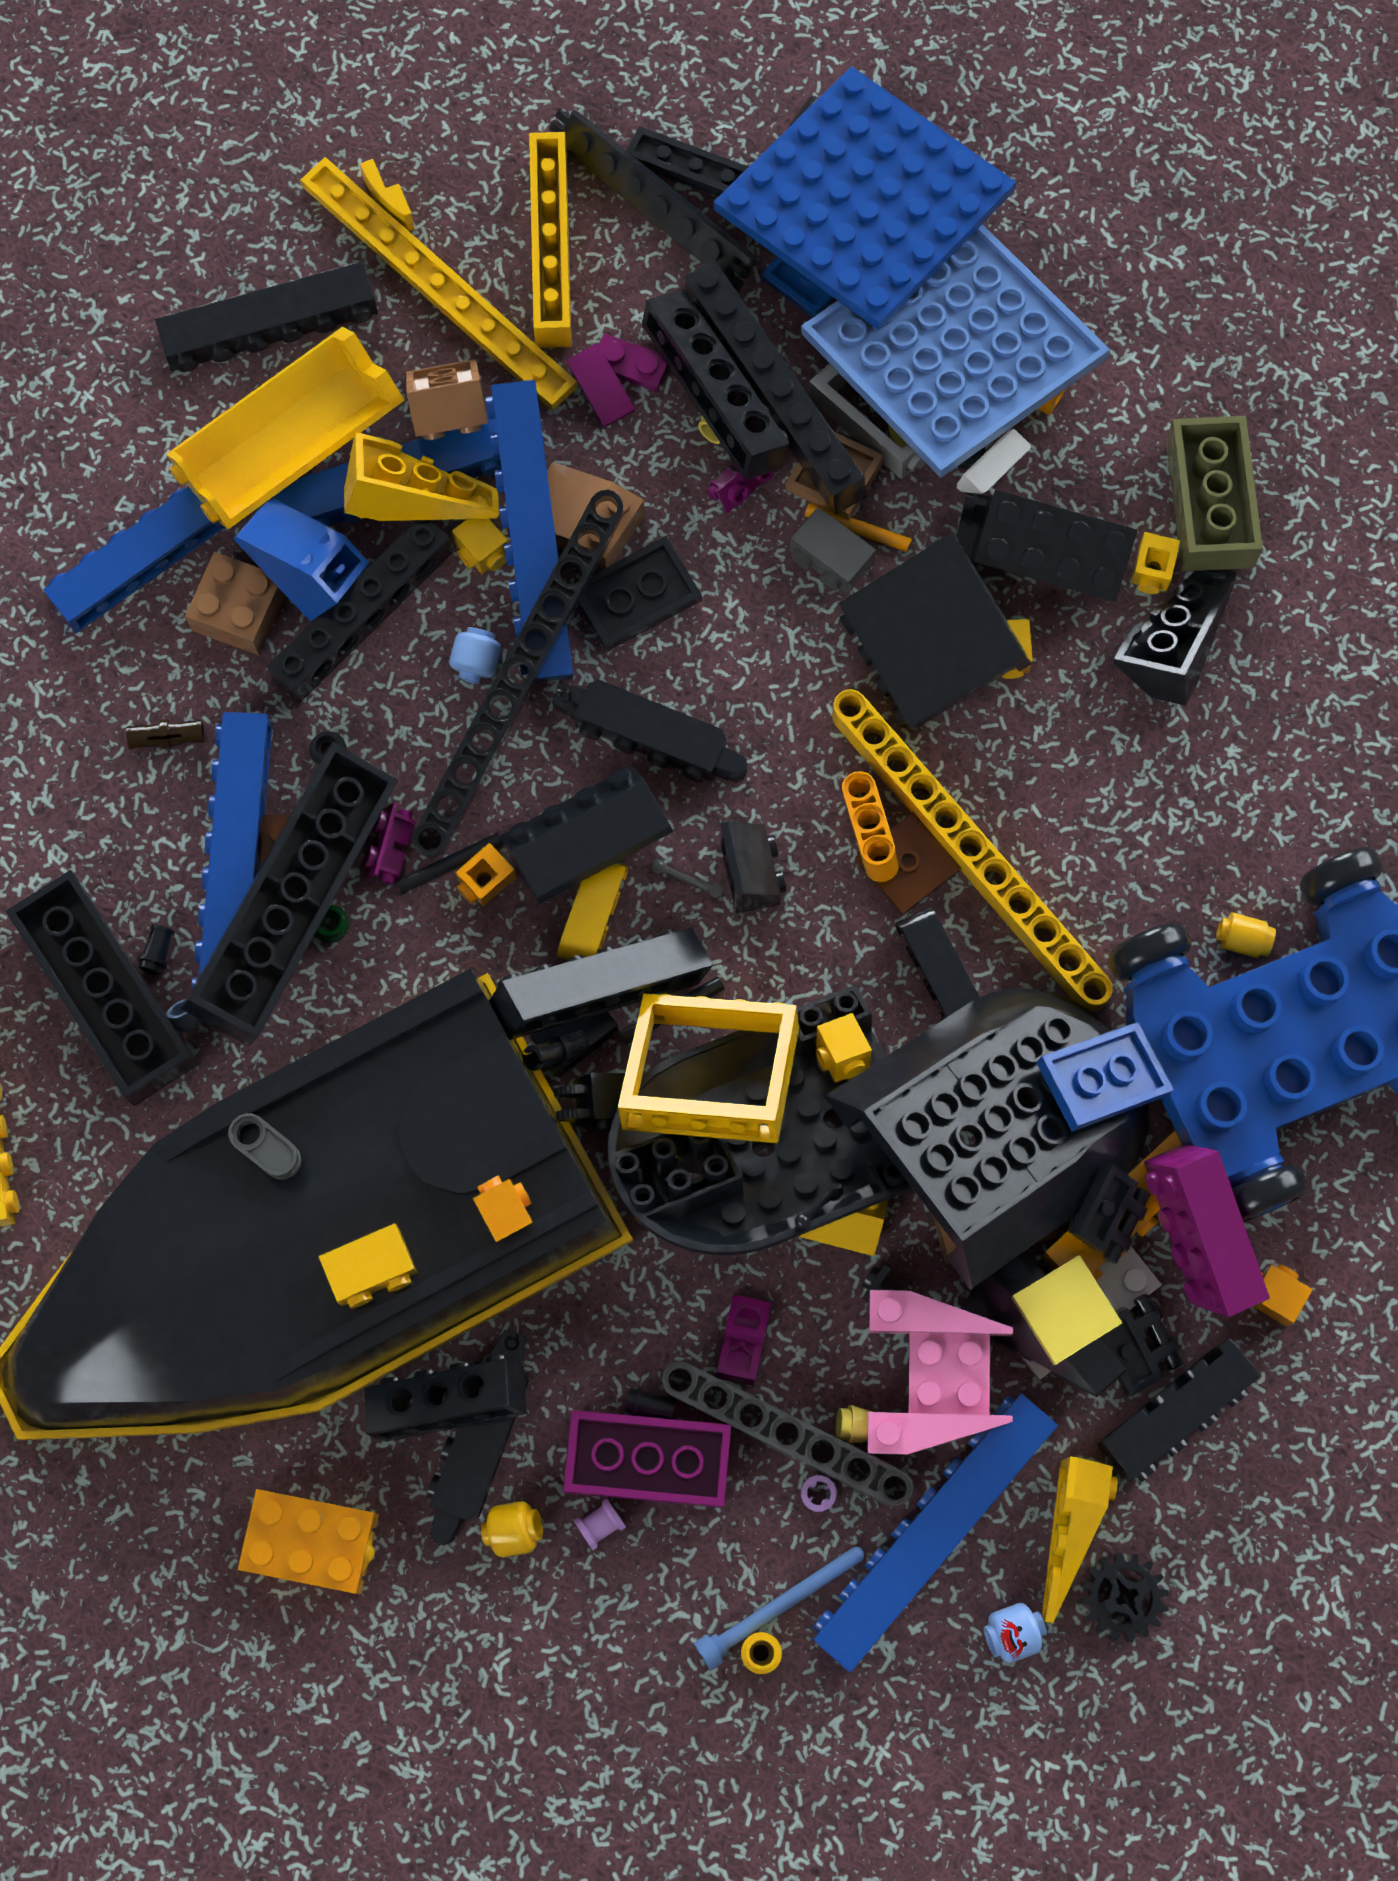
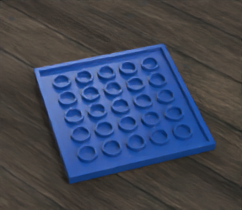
M851 66L714 201V211L874 328L880 330L1015 191L1016 181Z

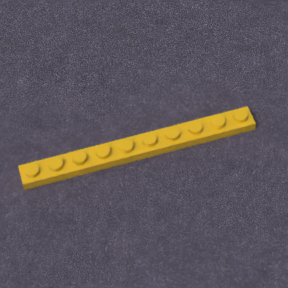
M326 157L300 179L302 187L512 376L518 381L535 380L537 397L550 410L554 411L578 388L577 381Z

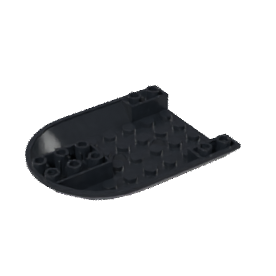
M856 985L797 1007L799 1032L778 1143L622 1130L617 1109L609 1134V1168L612 1181L620 1199L631 1215L643 1227L664 1241L693 1252L711 1255L747 1254L778 1245L913 1189L862 1121L849 1129L845 1124L840 1128H830L824 1123L828 1117L838 1116L825 1099V1096L849 1080L844 1079L835 1083L829 1070L823 1071L816 1056V1049H818L816 1047L817 1026L853 1013L872 1049L871 1066L886 1057L872 1032V1013ZM739 1030L673 1056L642 1076L638 1096L766 1106L779 1033ZM766 1144L771 1146L774 1152L770 1156L759 1157L754 1154L753 1150L758 1145ZM689 1173H696L699 1176L691 1179ZM835 1183L842 1184L844 1193L841 1196L833 1197L810 1219V1224L806 1229L802 1230L796 1227L794 1224L795 1217L801 1213L805 1214L827 1193L829 1185Z
M1015 988L995 991L981 996L825 1096V1099L848 1129L860 1121L863 1122L957 1246L946 1256V1259L970 1290L1079 1212L1103 1162L1113 1164L1128 1174L1139 1159L1146 1141L1149 1125V1104L1073 1132L1071 1131L1036 1062L1043 1055L1111 1032L1113 1029L1089 1009L1071 999L1052 992ZM1017 1093L1027 1094L1033 1101V1108L1023 1107L1017 1099ZM960 1131H968L976 1138L977 1146H966L961 1141Z

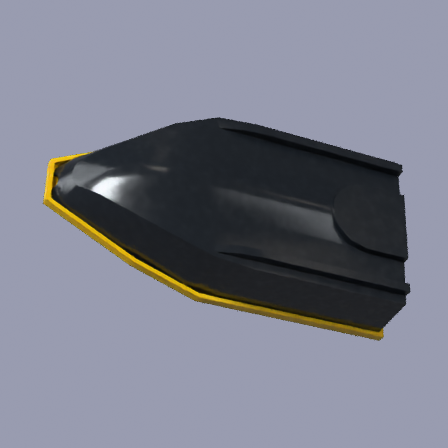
M471 968L215 1103L153 1144L100 1207L75 1248L0 1346V1405L18 1440L198 1434L319 1412L633 1242L632 1236L569 1122L556 1121V1112L562 1108L556 1097H554V1093L541 1069L532 1071L525 1066L522 1056L530 1053L523 1052L528 1047L524 1038L520 1037L510 1040L492 1008L489 1000L497 988L489 974L486 973L478 977ZM245 1113L255 1114L262 1118L300 1151L302 1160L298 1172L285 1180L275 1179L268 1175L230 1142L228 1132L232 1121ZM256 1124L244 1126L240 1131V1142L249 1145L257 1141L260 1136L259 1126ZM499 1175L502 1182L510 1179L513 1185L522 1183L532 1202L531 1205L525 1208L533 1223L496 1242L473 1198L480 1195L477 1186ZM395 1223L400 1229L418 1274L411 1276V1283L399 1290L388 1292L386 1287L372 1293L373 1300L353 1309H350L349 1304L341 1306L336 1301L318 1256Z

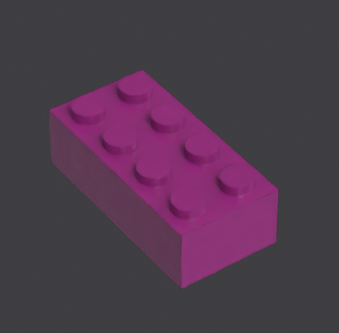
M1182 1144L1144 1161L1147 1174H1145L1146 1184L1151 1193L1156 1196L1161 1210L1158 1211V1217L1161 1225L1169 1232L1172 1240L1171 1254L1175 1263L1183 1271L1186 1280L1184 1291L1189 1301L1197 1307L1231 1317L1270 1299L1219 1151Z
M572 1410L563 1492L574 1495L724 1509L731 1425Z

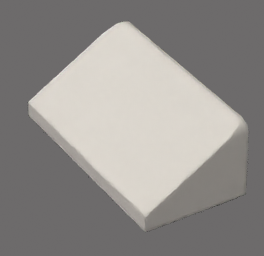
M1014 428L1010 429L963 474L956 488L961 492L985 493L1030 450L1031 445Z

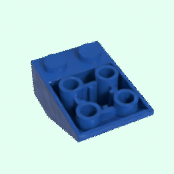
M274 498L265 502L233 538L310 622L336 605L369 564L368 560L345 535Z

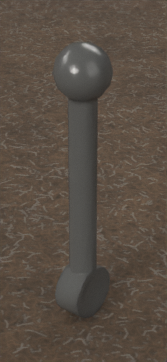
M654 859L651 862V870L655 873L663 872L709 892L710 897L714 899H719L723 895V887L720 884L709 885L666 866L661 859Z

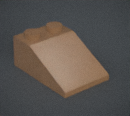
M477 359L406 372L407 398L415 437L424 436L425 440H433L444 437L446 435L445 431L460 429V433H471L482 429V424H488Z
M552 462L547 470L557 546L565 549L595 493L600 490L609 489L615 491L623 501V517L597 569L602 570L612 565L645 517L644 500L614 482ZM604 501L597 506L596 512L601 517L610 518L617 512V508L612 502ZM585 534L578 542L579 546L586 551L596 549L600 543L599 539L592 534Z

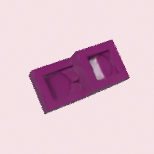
M597 343L566 360L567 367L604 428L635 412V408Z
M733 1294L716 1378L754 1386L771 1302Z

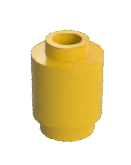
M1233 912L1229 914L1227 919L1221 918L1216 932V939L1221 941V949L1258 958L1260 955L1268 957L1276 936V929L1268 926L1266 921Z
M766 1632L751 1634L745 1639L741 1647L742 1662L750 1671L757 1674L772 1672L777 1668L782 1658L780 1643L773 1635ZM757 1645H764L769 1651L768 1657L764 1661H758L753 1656V1650Z

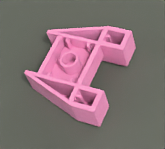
M870 1290V1333L909 1334L908 1413L868 1412V1454L909 1455L1013 1422V1416L990 1415V1336H1012L1013 1327L912 1291Z

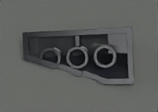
M1202 570L1192 573L1174 590V596L1162 607L1157 605L1150 612V618L1140 627L1134 626L1127 633L1114 658V664L1151 698L1186 706L1201 676L1235 584L1237 573L1226 570Z
M1024 1252L975 1286L961 1306V1309L1013 1327L1012 1336H990L991 1341L1009 1347L1018 1352L1021 1357L1030 1362L1033 1360L1048 1368L1056 1376L1095 1397H1098L1126 1372V1368L1100 1338L1058 1364H1052L1011 1296L1045 1276L1044 1272Z

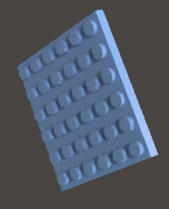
M983 224L880 330L874 328L839 301H836L801 326V334L940 478L1107 360L1110 354V349Z

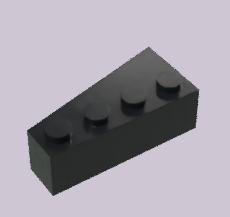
M1229 1338L1212 1348L1097 1443V1445L1127 1482L1136 1477L1142 1482L1159 1468L1156 1464L1159 1458L1166 1453L1173 1457L1189 1444L1186 1437L1197 1428L1203 1432L1220 1418L1216 1412L1226 1404L1233 1407L1250 1392L1246 1388L1259 1379L1261 1374Z

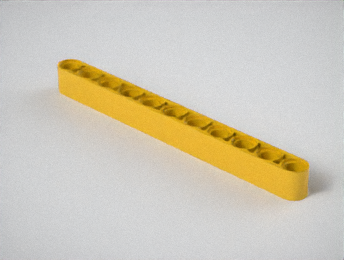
M853 689L840 692L835 697L833 703L832 719L835 726L910 813L914 812L961 867V872L1068 996L1092 1012L1101 1010L1110 999L1113 991L1112 983L1108 976L864 695ZM844 706H853L859 713L853 717L843 715L840 709ZM868 733H876L881 736L883 741L879 744H869L865 741L864 736ZM898 760L904 763L907 769L902 772H894L889 769L887 764ZM916 788H923L929 792L931 797L926 800H918L911 792ZM948 816L954 821L955 825L951 828H942L937 824L936 818ZM968 843L973 844L977 847L979 854L972 857L966 856L960 850V846ZM992 871L997 872L1002 876L1003 883L999 885L990 884L986 881L984 874ZM1021 900L1028 907V911L1021 914L1015 913L1011 910L1009 902ZM1037 928L1047 929L1051 933L1053 940L1049 942L1039 941L1034 935V930ZM1071 957L1075 960L1077 969L1074 971L1064 970L1059 964V958ZM1087 985L1098 987L1102 993V998L1099 1000L1089 999L1084 993V987Z

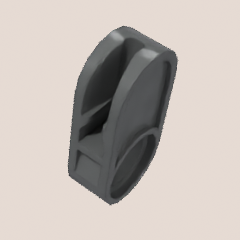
M245 1113L232 1121L228 1132L230 1142L268 1175L275 1179L285 1180L298 1172L302 1160L300 1151L262 1118L255 1114ZM248 1124L258 1125L260 1136L257 1141L249 1145L241 1143L239 1138L241 1129Z

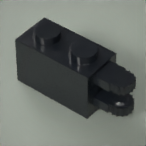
M589 1073L574 1080L573 1085L555 1087L554 1097L561 1099L574 1098L575 1109L564 1108L557 1111L556 1121L576 1122L577 1127H592V1132L594 1133L610 1132L618 1109L625 1073Z

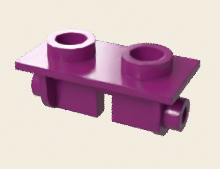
M727 468L715 480L709 483L710 487L707 489V493L714 501L720 499L724 511L728 514L737 505L745 502L748 495L763 482L770 480L777 470L745 480L739 470L735 473Z
M397 803L384 808L372 828L373 832H376L377 835L374 845H370L367 848L363 858V867L367 868L365 879H370L379 874V881L393 885L395 878L399 879L406 853L393 849L394 843L404 847L408 846L415 821L412 819L413 813L411 811L399 809L398 813H395Z

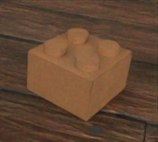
M214 552L185 614V618L193 632L260 655L286 595L261 568Z

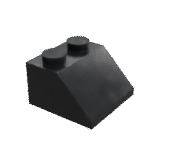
M722 822L720 845L736 914L780 905L781 894L786 893V886L782 870L775 872L772 858L778 857L774 835L767 836L765 824Z

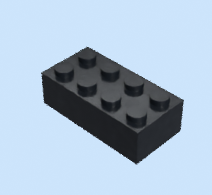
M991 488L970 558L975 563L1116 602L1138 530Z

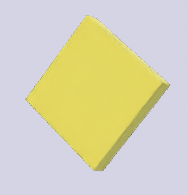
M1080 1255L1011 1296L1053 1365L1058 1364L1122 1324L1119 1316Z

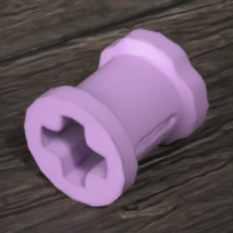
M607 1498L602 1500L601 1507L585 1518L581 1519L578 1517L573 1520L592 1550L598 1548V1542L615 1530L619 1529L622 1531L626 1528Z

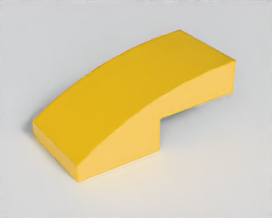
M371 159L360 163L363 180L374 200L408 231L414 230L412 213L400 185L396 184L385 188L374 160Z

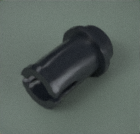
M152 924L144 952L137 957V961L140 962L138 968L149 974L160 975L161 970L167 967L164 961L175 931L162 925Z
M638 1386V1390L630 1388L625 1412L632 1413V1416L638 1414L651 1418L672 1419L676 1399L644 1392L640 1386Z

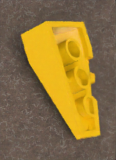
M358 432L355 433L344 486V513L377 521L498 518L500 511L497 488L459 471L449 474L433 465L434 460L423 455L421 460L401 452L403 446L391 440Z
M1071 1456L1060 1461L1042 1608L1044 1623H1054L1108 1508L1109 1500L1114 1501L1116 1498L1118 1478L1112 1476L1113 1466Z

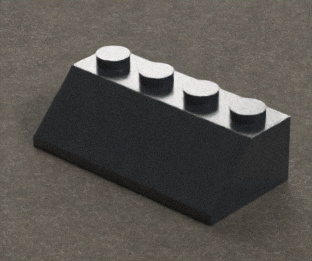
M631 765L626 769H619L613 772L609 778L594 786L581 789L572 798L560 804L547 807L542 814L529 821L515 824L508 832L500 835V838L518 874L540 904L672 833L673 830L645 780Z

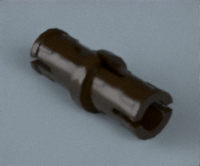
M166 719L160 720L159 724L127 726L126 738L128 748L130 750L162 746L163 749H171V745L204 743L203 720L170 723Z

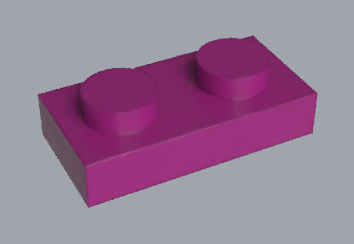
M604 333L598 346L617 378L658 392L669 367L661 353Z

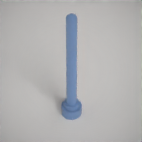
M860 1547L849 1549L720 1636L715 1633L709 1637L706 1634L694 1642L695 1648L702 1655L709 1670L712 1671L724 1663L723 1658L729 1654L728 1649L861 1562L864 1558V1551Z

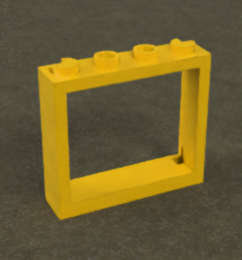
M643 994L618 1103L622 1130L778 1143L799 1032L797 1006L780 1002H748L742 999L722 1000L703 996L683 997L669 994ZM654 1023L779 1033L766 1106L638 1096Z

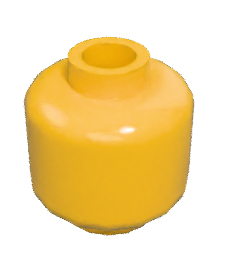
M524 1501L500 1504L489 1510L486 1522L481 1524V1536L483 1543L486 1546H490L499 1557L505 1558L527 1554L536 1548L538 1541L542 1540L543 1523L539 1511L532 1509Z

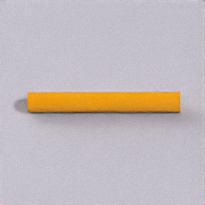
M810 502L807 506L805 517L809 518L817 507H820L856 535L907 552L912 541L909 537L852 517L848 520Z

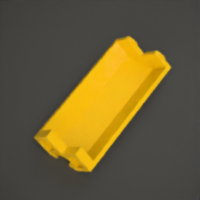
M341 327L168 452L166 455L173 464L169 470L181 486L187 484L203 503L200 505V508L212 524L218 521L224 527L230 529L353 439L356 432L361 433L405 401L387 370L372 362L356 334Z

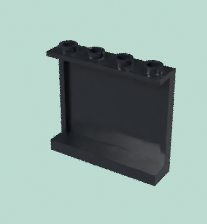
M953 532L839 603L844 612L840 616L841 622L850 635L857 634L862 645L857 647L861 657L868 666L874 664L880 675L875 678L877 685L884 696L888 697L891 695L898 706L893 709L897 720L903 728L909 726L916 733L922 731L920 725L1012 669L1017 668L1020 672L1032 665L961 541Z

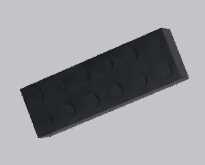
M69 870L5 911L123 1096L133 1106L138 1105L199 1065L197 1059L168 1018L167 1013L89 893L72 870Z

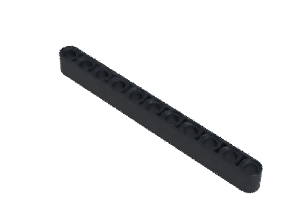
M609 489L600 490L591 498L421 817L412 839L415 849L423 856L429 858L438 857L448 848L623 517V501L615 491ZM609 501L616 506L617 512L610 518H604L597 514V506L601 502ZM585 534H592L599 539L600 543L596 549L586 551L579 546V539ZM568 567H576L581 571L582 577L575 584L565 583L561 578L563 570ZM555 599L561 601L565 608L560 616L549 617L544 613L543 608L548 601ZM539 632L546 636L547 643L541 650H531L526 645V639L530 634ZM517 665L525 666L529 670L528 679L521 684L513 683L508 678L511 668ZM498 698H505L512 704L511 711L504 717H497L491 713V705ZM481 731L490 732L494 736L493 745L487 750H479L473 744L475 735ZM463 764H470L476 768L475 779L467 784L460 783L456 779V771ZM446 797H452L458 801V811L451 817H444L438 811L440 801ZM428 830H435L441 836L440 845L434 850L428 851L423 849L421 845L422 835Z

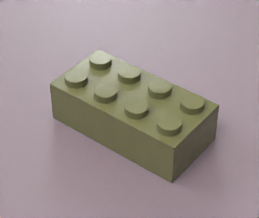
M1246 416L1173 419L1166 438L1177 539L1180 540L1181 572L1254 568L1263 550Z

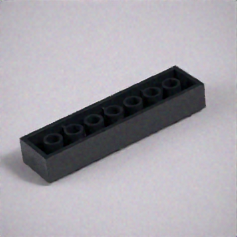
M331 743L316 766L181 1007L182 1010L247 1046H250L258 1038L395 788L398 779L338 744Z

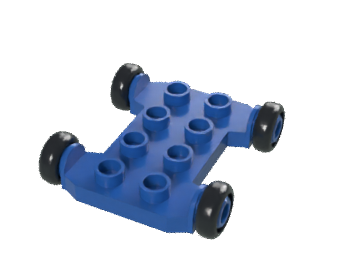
M1360 847L1339 854L1312 868L1302 877L1299 887L1304 899L1311 905H1323L1314 913L1318 923L1320 943L1211 987H1208L1189 967L1190 963L1187 957L1184 956L1189 952L1192 942L1186 928L1179 923L1170 922L1143 931L1116 946L1109 954L1108 965L1113 976L1120 981H1130L1123 989L1126 994V1026L1136 1022L1139 1023L1174 1089L1167 1097L1161 1098V1101L1181 1144L1219 1151L1243 1222L1285 1206L1303 1196L1307 1191L1308 1183L1302 1170L1296 1165L1282 1166L1284 1160L1279 1155L1277 1130L1386 1085H1389L1398 1094V905L1380 891L1382 887L1376 879L1383 871V864L1378 853L1372 848Z

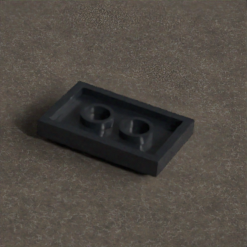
M664 536L593 574L578 601V605L607 652L701 602L702 594L667 536Z

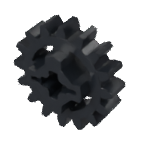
M1122 1552L1115 1553L1114 1563L1112 1564L1106 1557L1100 1558L1099 1562L1102 1569L1099 1571L1096 1568L1089 1567L1087 1572L1093 1580L1092 1582H1081L1080 1587L1089 1591L1088 1597L1079 1600L1080 1604L1090 1605L1091 1611L1084 1616L1085 1619L1092 1620L1096 1618L1099 1622L1096 1625L1095 1631L1102 1633L1107 1628L1110 1629L1109 1636L1110 1640L1117 1641L1121 1632L1124 1633L1127 1642H1134V1631H1137L1143 1638L1148 1637V1624L1155 1627H1160L1162 1624L1155 1616L1156 1613L1168 1611V1607L1160 1603V1597L1169 1595V1591L1159 1589L1157 1586L1164 1576L1162 1574L1152 1576L1149 1573L1153 1566L1151 1561L1145 1562L1142 1566L1138 1565V1554H1131L1128 1562H1125ZM1118 1569L1133 1571L1141 1579L1135 1582L1127 1580ZM1103 1579H1105L1104 1581L1108 1586L1105 1599L1098 1601L1099 1587ZM1119 1586L1123 1590H1131L1133 1596L1129 1598L1130 1609L1126 1604H1117L1115 1598L1120 1595ZM1150 1593L1149 1607L1147 1612L1144 1613L1141 1608L1144 1595ZM1114 1612L1122 1614L1130 1625L1117 1624L1106 1616Z

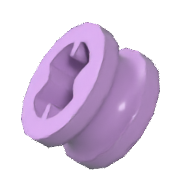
M815 1475L808 1478L801 1489L803 1504L814 1512H823L829 1509L837 1497V1489L834 1483L823 1475ZM817 1482L826 1485L824 1490H830V1498L823 1499L821 1505L813 1504L811 1502L813 1497L808 1498L807 1496L808 1488H815Z

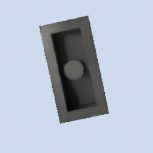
M817 507L793 535L790 542L791 556L799 566L804 569L813 568L821 574L820 579L828 588L834 591L841 589L846 594L874 563L876 549L820 507Z

